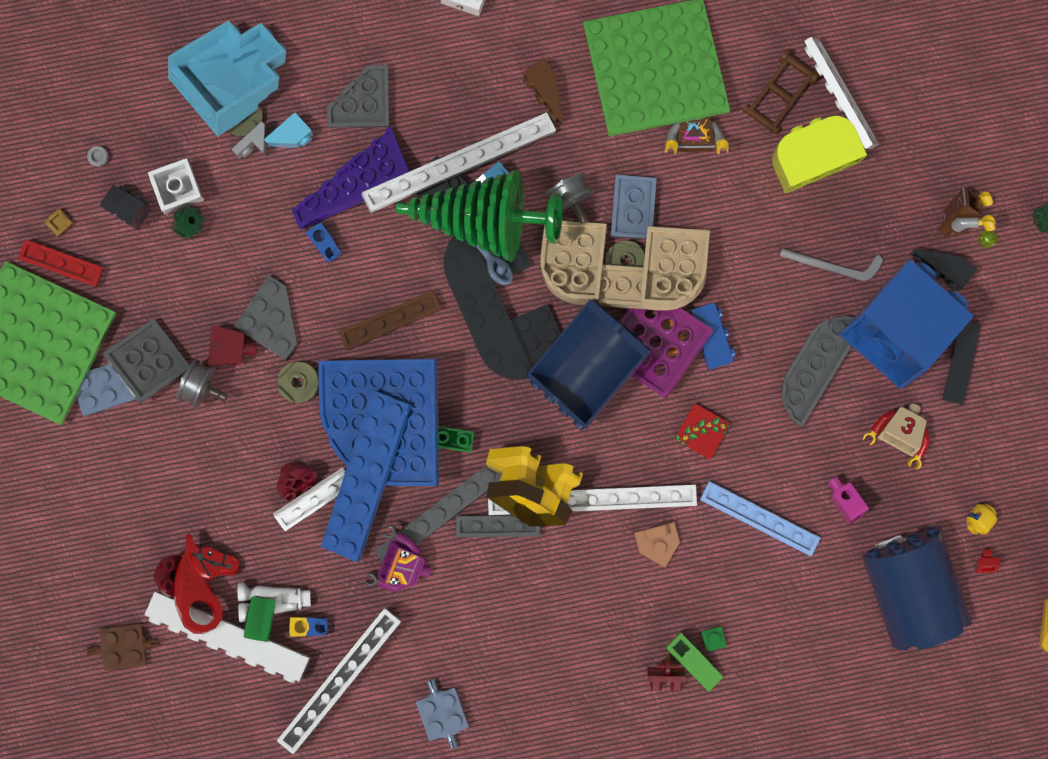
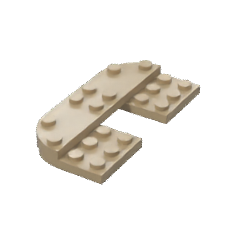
M562 221L561 234L557 244L548 242L544 224L540 261L543 279L548 289L565 302L586 305L592 299L600 306L674 310L692 302L704 287L707 276L710 230L648 226L643 268L603 265L607 224L587 222L581 224L580 222Z

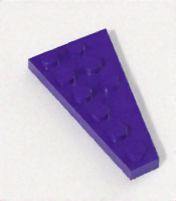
M391 126L385 130L386 132L381 137L375 138L370 142L371 145L367 149L356 154L342 166L332 179L326 180L321 184L322 187L318 191L308 195L292 209L300 230L363 202L362 192L410 172Z

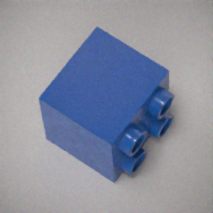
M911 259L881 285L839 333L845 341L900 390L925 373L974 317L967 310L968 302L961 294L953 290L948 292L935 282L937 276L928 265L922 262L915 264Z

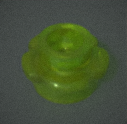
M985 230L980 235L978 242L984 249L987 247L991 248L996 243V232Z

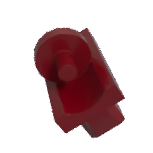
M665 657L664 663H657L656 668H647L648 682H650L652 691L662 690V682H670L671 691H682L683 683H686L685 668H678V663H670L669 657Z

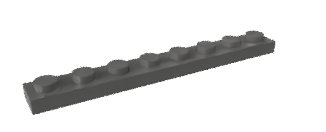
M487 465L400 532L411 538L416 545L488 491L489 482H499L502 474L493 471ZM393 537L374 551L382 562L390 541L395 540Z

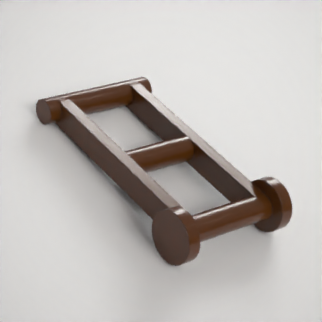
M789 48L778 61L781 63L780 67L751 106L747 104L743 109V112L775 135L780 129L777 125L808 83L812 85L819 76L817 71L815 73L791 56ZM787 63L807 77L793 97L773 83ZM768 89L788 103L774 123L754 109Z

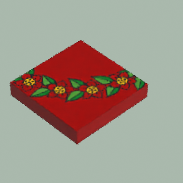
M694 403L674 440L711 460L730 423Z

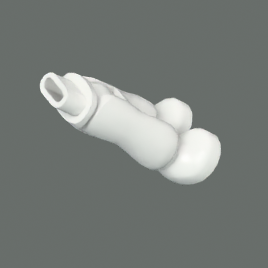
M244 582L238 583L239 601L251 600L253 596L276 600L275 613L311 607L310 590L256 586L253 589H249ZM239 603V622L247 621L250 604Z

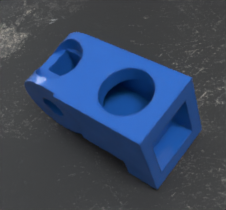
M321 222L306 232V235L328 264L342 255Z

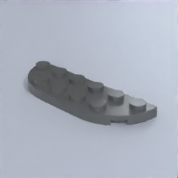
M851 316L834 317L819 324L810 333L784 376L781 388L782 403L791 420L801 428L851 348V345L839 335L853 319Z

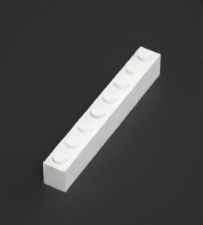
M158 591L154 592L145 612V616L149 617L148 621L160 625L162 622L169 625L167 629L178 634L180 631L188 634L187 638L198 642L201 639L206 641V646L218 650L220 647L226 650L225 654L233 658L241 656L245 658V663L255 667L257 664L264 666V671L273 675L278 672L284 675V680L291 683L301 681L311 658L270 639L269 642H262L244 638V628L223 619L213 631L206 634H193L184 628L176 610L174 598ZM190 606V617L194 622L200 625L211 622L212 614Z
M387 608L383 609L279 737L277 742L292 754L298 750L402 622Z

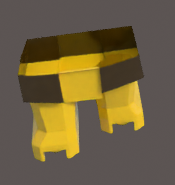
M525 446L489 450L486 465L502 475L499 482H489L486 498L528 526H560L567 524L573 512L567 505L570 493L573 488L580 485L582 472L574 474V466L565 463L539 466L541 455L532 457L530 453L531 448Z

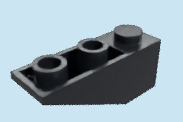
M914 249L910 252L915 263L922 262L928 265L935 272L937 278L940 277L946 281L945 285L954 291L962 290L977 271L976 267L961 256Z

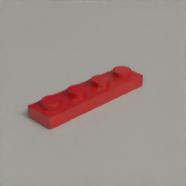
M26 239L18 256L19 260L96 288L104 270L103 267Z

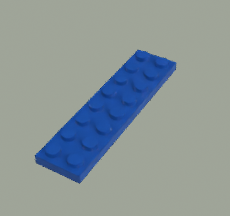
M372 390L321 544L322 548L352 561L360 562L412 404L380 391Z

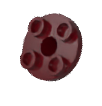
M295 462L286 463L280 470V478L276 487L277 491L286 502H290L314 487L317 482V475L313 468L309 466H298Z
M168 555L160 560L155 569L154 581L159 590L166 596L174 597V580L182 556Z

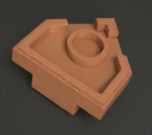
M675 522L634 533L639 553L666 568L680 543Z

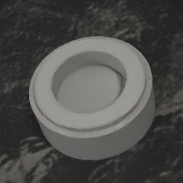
M94 146L88 151L87 159L94 167H103L108 163L109 154L103 147Z

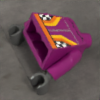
M387 525L388 528L393 530V534L388 535L386 532H383V535L386 538L393 537L395 540L390 541L379 573L377 574L374 571L368 572L367 575L373 577L374 581L367 579L366 584L368 586L378 584L380 588L395 592L408 586H415L419 576L427 578L430 575L431 567L424 564L425 558L421 555L420 548L411 538L401 532L397 533L393 525Z

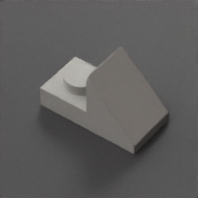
M261 121L232 148V151L239 159L242 156L247 157L253 151L252 147L254 145L266 157V142L264 139L267 137V128L265 124Z

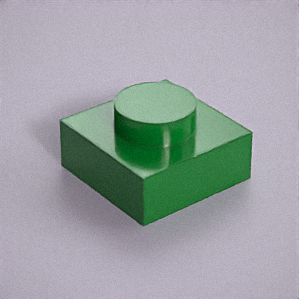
M721 626L701 631L706 652L727 647Z

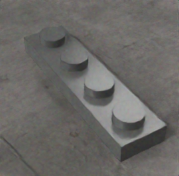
M456 516V537L540 536V526H528L514 516Z

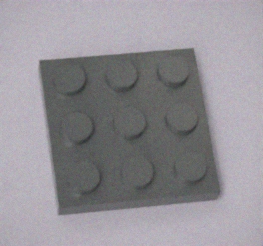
M152 319L102 354L139 404L182 376L190 366L155 319Z

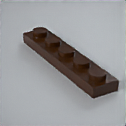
M432 290L342 329L338 333L346 351L436 313L441 310V307Z

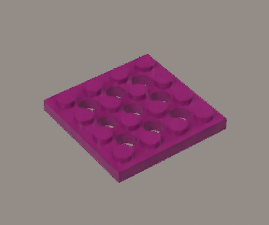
M629 308L620 322L633 333L637 326H644V333L638 337L652 350V353L649 355V361L646 364H642L632 376L667 399L714 331L681 308L656 310V316L652 319L646 317V312L649 309ZM672 320L673 327L670 330H664L662 327L664 321ZM688 331L690 338L684 342L680 341V333ZM660 337L661 344L658 347H652V338ZM676 348L678 355L673 359L668 358V350ZM664 365L666 372L661 376L656 375V367Z

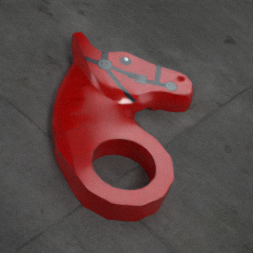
M187 534L185 540L186 551L183 553L178 564L174 580V603L184 628L193 634H206L218 626L222 620L223 611L208 581L218 575H235L239 571L240 562L238 558L215 548L195 544L191 534ZM202 601L211 607L213 617L210 623L200 625L192 620L189 612L192 603Z

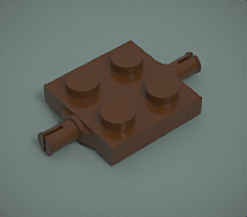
M142 623L99 629V646L87 647L88 656L100 654L103 659L104 671L147 665V648L160 647V643H157L159 638L146 640L143 634Z

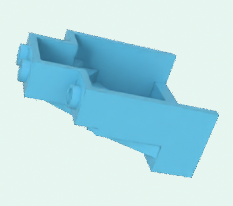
M228 20L169 55L168 79L212 131L219 136L256 111L258 103L268 98L269 94L278 89L279 76L274 69L285 63L286 49L282 43L276 41L271 30L266 29L262 23L241 34L239 28L233 26Z

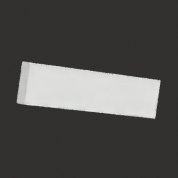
M343 467L273 513L284 531L338 496L346 472Z

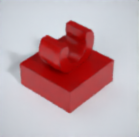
M991 549L982 550L981 558L975 564L976 573H997L1001 566L1000 557L992 558Z

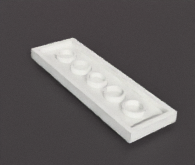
M810 37L804 41L807 45L805 50L808 56L815 59L817 72L820 76L824 75L827 80L825 85L831 94H835L837 107L840 111L844 110L847 115L846 119L854 125L865 149H873L880 145L820 39Z

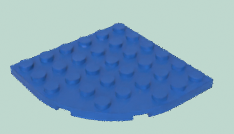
M437 359L318 361L321 422L323 429L326 430L329 437V444L341 461L348 466L372 390H377L412 404L386 485L439 486Z

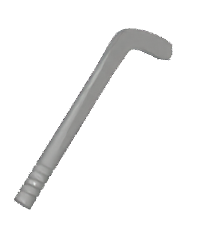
M783 248L780 252L781 257L859 281H867L872 278L883 262V258L877 255L866 271L860 272Z

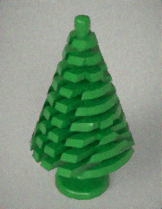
M518 170L511 171L508 175L504 173L497 175L495 178H486L483 182L478 180L472 182L470 186L469 184L460 185L457 192L456 187L446 190L445 195L444 191H437L434 193L433 199L430 194L423 195L421 203L418 197L412 198L409 204L398 202L395 208L397 214H408L409 218L416 222L420 217L421 223L428 227L432 221V228L441 232L443 229L444 233L449 236L455 234L456 239L462 242L467 239L469 245L474 247L479 245L481 250L486 252L490 250L493 255L503 256L505 260L513 262L517 256L523 223L545 224L548 242L557 244L561 234L563 203L560 194H552L550 196L546 212L524 210L523 179H521V173Z

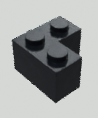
M112 185L100 206L132 228L138 230L151 211L147 207L148 202L136 193L130 195L131 191L122 185L119 188Z

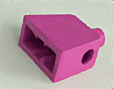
M839 476L828 482L834 491L831 499L848 526L867 514L868 506L850 482L844 485ZM847 495L849 499L844 500L841 496Z

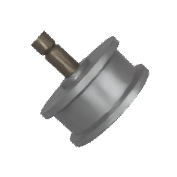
M580 173L570 178L566 177L545 192L546 197H550L552 194H560L563 210L572 207L581 224L588 221V218L584 214L579 202L594 193L593 188H589L584 179L586 177L585 173Z
M194 359L180 380L176 400L179 402L185 400L192 404V408L197 409L206 394L224 402L228 394L211 387L216 368L213 366L208 368L201 365L200 360Z

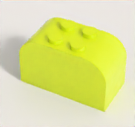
M831 116L822 120L819 117L812 120L810 125L804 128L800 125L791 129V132L776 147L772 163L786 194L860 163L867 154L854 125L848 119L841 116Z

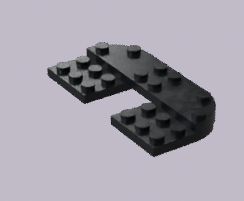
M454 235L445 251L444 271L482 361L493 373L513 381L530 379L526 375L561 334L548 304L510 320L494 283L496 282L488 273L487 262L477 247L469 245L467 239L462 242L456 239ZM521 242L513 262L505 260L503 256L498 257L510 266L513 275L531 268Z

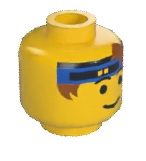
M988 504L975 505L966 516L968 530L975 535L978 533L981 535L987 534L997 523L996 511Z

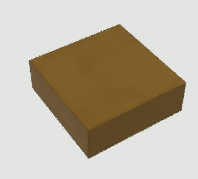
M60 208L44 221L57 237H60L74 225Z

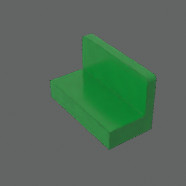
M254 596L251 598L244 638L269 642L276 600Z

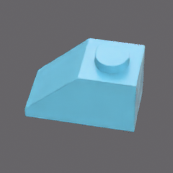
M294 113L264 140L271 147L298 148L301 145H307L312 140L311 136L313 133L302 119Z

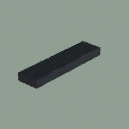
M969 322L955 338L942 397L943 401L960 405L964 404L981 324Z

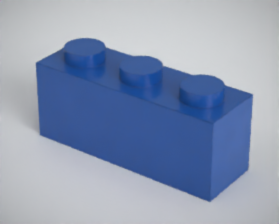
M711 303L690 310V315L714 331L701 349L708 371L733 363L735 352L733 347L728 345L726 338H729L726 326L722 327L720 319L723 316L720 307H716L715 303Z

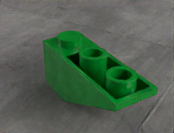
M438 426V448L471 453L474 432Z

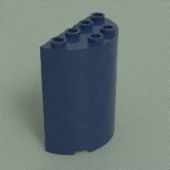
M590 299L526 376L531 379L530 384L538 391L542 389L546 393L544 397L552 404L558 405L560 407L558 410L566 417H571L574 420L573 424L580 430H583L592 424L652 353V350L616 317L611 316L602 306Z
M930 526L925 529V532L907 535L904 542L899 543L898 540L887 543L883 548H872L867 551V554L862 555L891 644L896 649L908 650L911 646H916L919 650L933 647L959 636L964 632V627L971 625L972 620L940 526Z

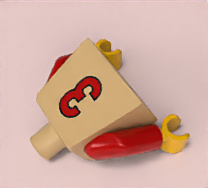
M909 404L908 409L900 407L897 411L891 410L881 415L871 427L872 431L863 436L864 440L867 435H871L873 441L869 445H872L875 442V436L878 434V439L912 456L907 461L909 467L914 460H917L916 470L921 468L920 458L924 457L930 443L928 429L925 427L926 420L918 416L921 408L916 404Z

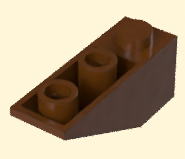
M542 58L523 72V82L529 90L532 88L537 94L535 98L541 106L545 105L549 110L547 114L553 122L557 121L560 125L563 118L556 74L546 60Z

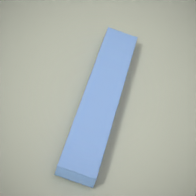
M708 481L699 499L809 556H812L820 540V537L710 481Z

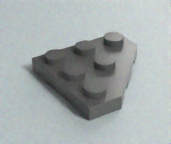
M367 65L362 70V73L327 106L328 129L389 127L388 65Z
M268 275L234 327L285 361H287L298 342L287 287Z

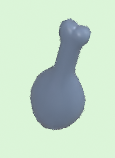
M477 245L476 247L487 262L490 277L500 285H509L513 280L510 266L503 259L492 255L490 251L481 250L479 245Z

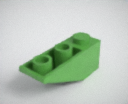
M679 632L665 646L708 692L723 678L682 633Z

